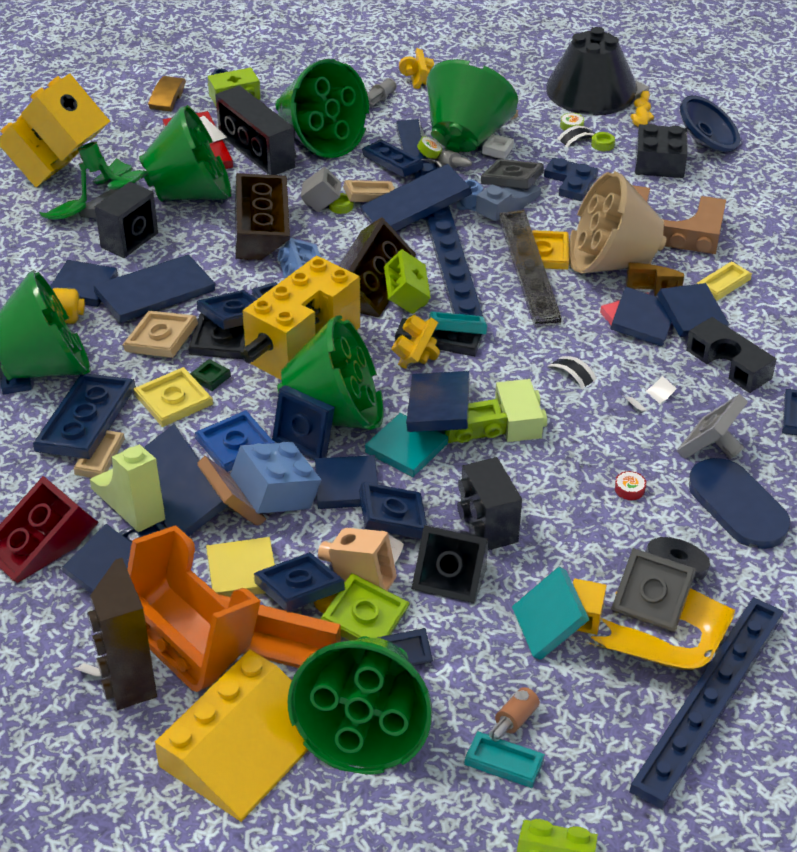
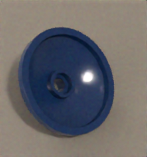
M690 95L684 98L680 104V116L688 133L697 143L719 152H731L740 144L739 131L731 118L721 108L700 96Z

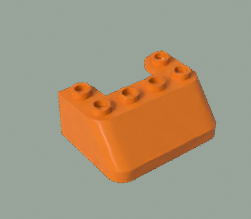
M175 525L132 540L127 570L143 606L150 650L192 691L199 692L210 687L249 647L261 601L246 588L233 591L229 604L191 571L195 553L194 542Z

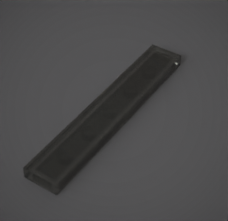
M525 210L499 213V221L534 327L561 325L562 317Z

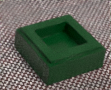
M208 359L190 373L201 386L210 391H213L231 377L230 369L211 359Z

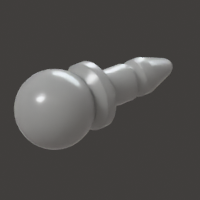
M444 150L438 156V162L445 165L449 164L453 169L457 167L466 168L472 165L468 158L461 157L459 153L451 150Z

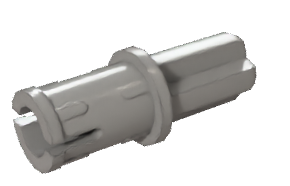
M387 78L381 84L372 86L371 91L367 93L369 107L374 106L379 101L383 102L386 100L387 95L396 90L397 85L392 78Z

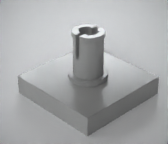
M738 394L702 417L678 448L677 452L686 459L712 442H715L729 459L735 457L744 446L728 431V428L748 401L741 394Z

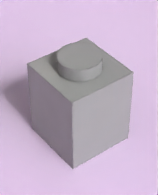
M324 166L303 182L301 198L307 206L312 207L316 212H320L340 197L342 182Z

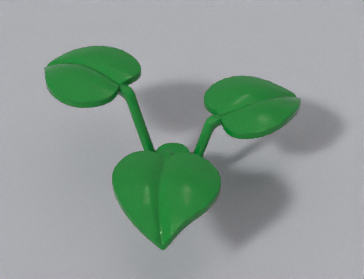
M97 142L84 144L78 148L83 161L79 164L82 184L81 198L68 201L47 213H39L47 219H64L83 210L87 206L85 203L87 201L86 169H89V172L101 171V174L93 179L94 184L113 180L107 185L112 190L120 189L128 182L136 183L138 180L149 175V172L145 170L132 171L131 165L125 164L117 158L108 166Z

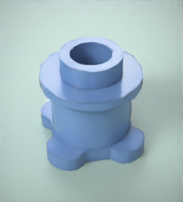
M466 180L465 182L471 187L472 194L459 200L457 208L459 210L469 209L476 211L477 195L483 191V187L475 180Z

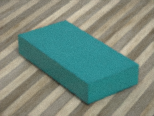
M432 311L429 314V319L433 318L438 322L435 330L486 334L488 325L483 316Z
M477 731L466 754L464 765L533 788L544 762L545 754L502 739L493 741L489 735Z

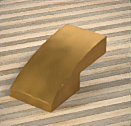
M163 76L152 92L148 103L149 108L172 112L176 99L181 98L186 83L185 78Z
M628 263L626 287L632 289H653L654 296H657L660 289L683 286L684 273L658 265Z

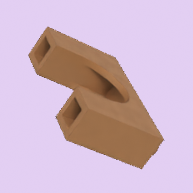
M632 185L648 203L650 188ZM701 196L698 211L693 217L682 221L664 220L663 236H666L665 246L716 254L726 199Z

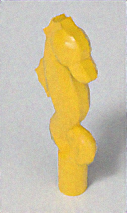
M642 91L640 98L634 101V106L638 108H636L635 114H631L630 117L633 120V124L639 127V124L646 125L654 119L653 114L649 111L651 103L648 102L650 98L648 91Z

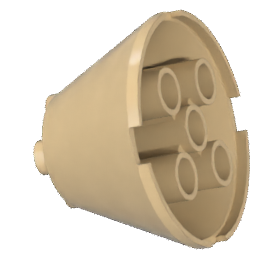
M616 171L614 173L606 172L590 188L578 210L577 215L581 218L577 231H571L569 263L574 271L582 274L628 269L629 262L651 264L657 251L663 250L666 244V236H663L664 220L659 217L621 173Z

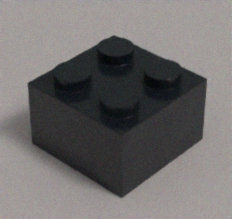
M639 124L636 142L635 175L684 178L687 161V128L676 125L668 127L655 124Z
M128 182L94 206L100 246L102 249L125 258L158 234L153 191Z
M498 457L463 465L462 479L458 480L461 501L457 503V509L460 518L467 520L469 533L488 538V550L518 543L522 498Z

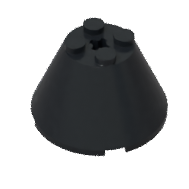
M592 27L590 31L576 33L572 36V41L547 81L546 92L556 105L578 114L580 110L592 111L593 115H607L624 110L635 101L637 83L621 49L619 39L612 34L604 32L602 27Z

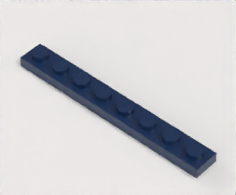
M755 597L752 598L634 778L629 793L663 810L783 617V610Z

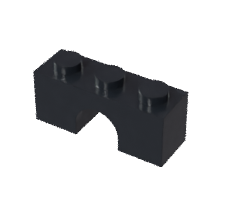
M714 317L689 330L686 351L705 364H709L716 359L731 361L728 379L748 393L753 392L773 378L777 358Z

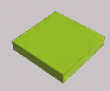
M351 573L344 583L345 590L338 592L322 615L321 620L341 624V636L349 641L357 640L363 636L377 638L391 635L407 611L410 602Z

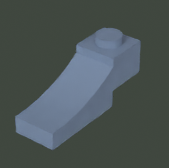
M492 184L477 195L476 212L494 221H498L504 215L512 217L541 195V188L533 184L528 189L515 187L501 188Z

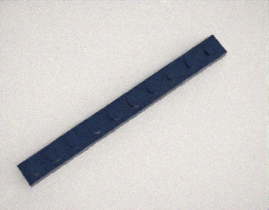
M423 163L424 168L412 173L414 180L438 169L436 163ZM447 206L426 216L425 220L453 314L483 316L451 210Z

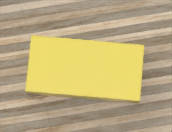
M731 261L697 282V284L706 283L715 300L718 301L750 281L752 273Z

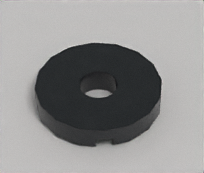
M658 537L648 543L645 551L696 568L697 572L694 578H698V581L705 578L710 567L709 557L704 551L681 539Z

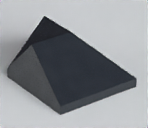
M424 525L411 589L475 603L487 569L488 538L463 530Z

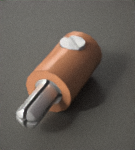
M520 688L496 714L495 720L497 724L489 732V737L493 741H499L506 732L515 733L539 707L540 701L537 694L529 688Z

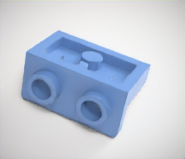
M290 238L284 247L280 248L278 253V261L280 262L283 276L287 278L316 255L321 257L317 245Z

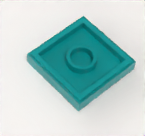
M399 413L365 444V453L375 455L376 459L414 477L448 444V436L438 431L407 432V416Z
M560 566L512 606L533 657L538 660L547 656L590 620L567 571Z

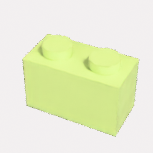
M531 380L496 382L495 399L498 400L501 412L506 413L508 417L505 432L507 442L542 438L543 427H547V414L545 409L541 410L540 394L538 390H534Z

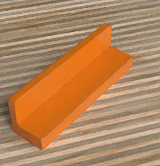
M219 595L229 604L230 597ZM260 605L251 644L242 654H245L250 649L268 661L299 668L317 650L341 642V624Z

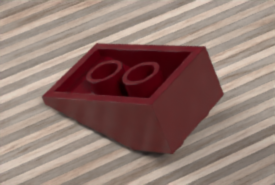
M42 476L0 524V569L14 582L19 583L78 547L99 522L51 481Z

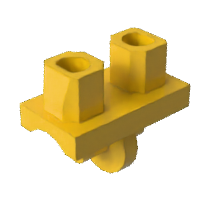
M416 48V58L411 56L402 58L399 62V70L403 75L411 76L413 88L420 89L422 84L426 85L427 76L434 66V60L424 57L423 50Z
M412 315L405 321L403 330L412 336L411 340L402 335L397 338L391 348L401 358L398 363L400 367L406 369L409 363H417L418 361L426 364L428 359L436 360L439 357L440 350L435 346L437 340L431 337L438 324L435 319L430 318L424 321L418 316Z

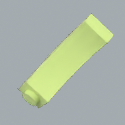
M140 444L129 447L123 452L112 456L113 469L89 479L91 489L136 531L140 532L165 520L157 461Z

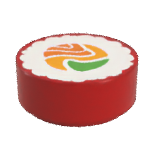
M625 471L616 477L615 492L619 497L626 500H637L645 494L646 480L641 474L634 471Z

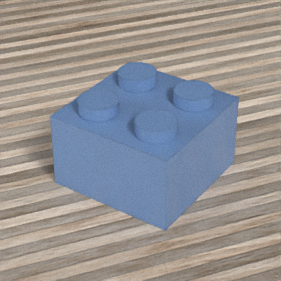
M293 442L240 445L230 474L257 514L309 509L321 483V478Z

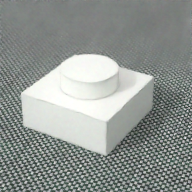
M493 134L484 143L482 154L505 160L513 148L514 139Z

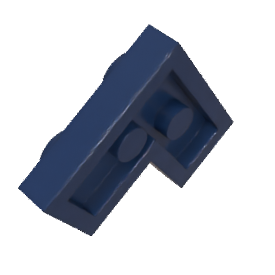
M552 158L544 169V177L563 182L559 188V196L582 201L596 180L599 169L590 167L587 164L570 162L563 158Z

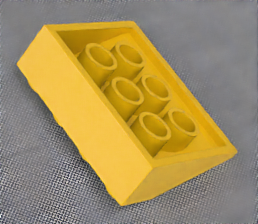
M249 649L155 741L159 767L242 822L308 751L303 745L304 739L296 726H292L289 718L287 701L292 680L277 665Z

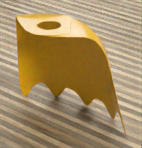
M691 588L680 619L694 625L702 632L701 641L698 647L694 648L673 646L660 638L636 629L618 625L603 618L601 619L611 630V635L591 636V638L604 645V648L652 663L680 670H694L702 668L712 659L734 617L735 609L723 605ZM712 650L709 657L704 656L707 651Z

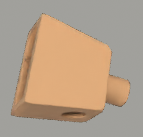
M344 528L333 543L323 541L319 546L318 558L331 562L333 571L344 579V583L353 573L388 591L397 577L388 532Z

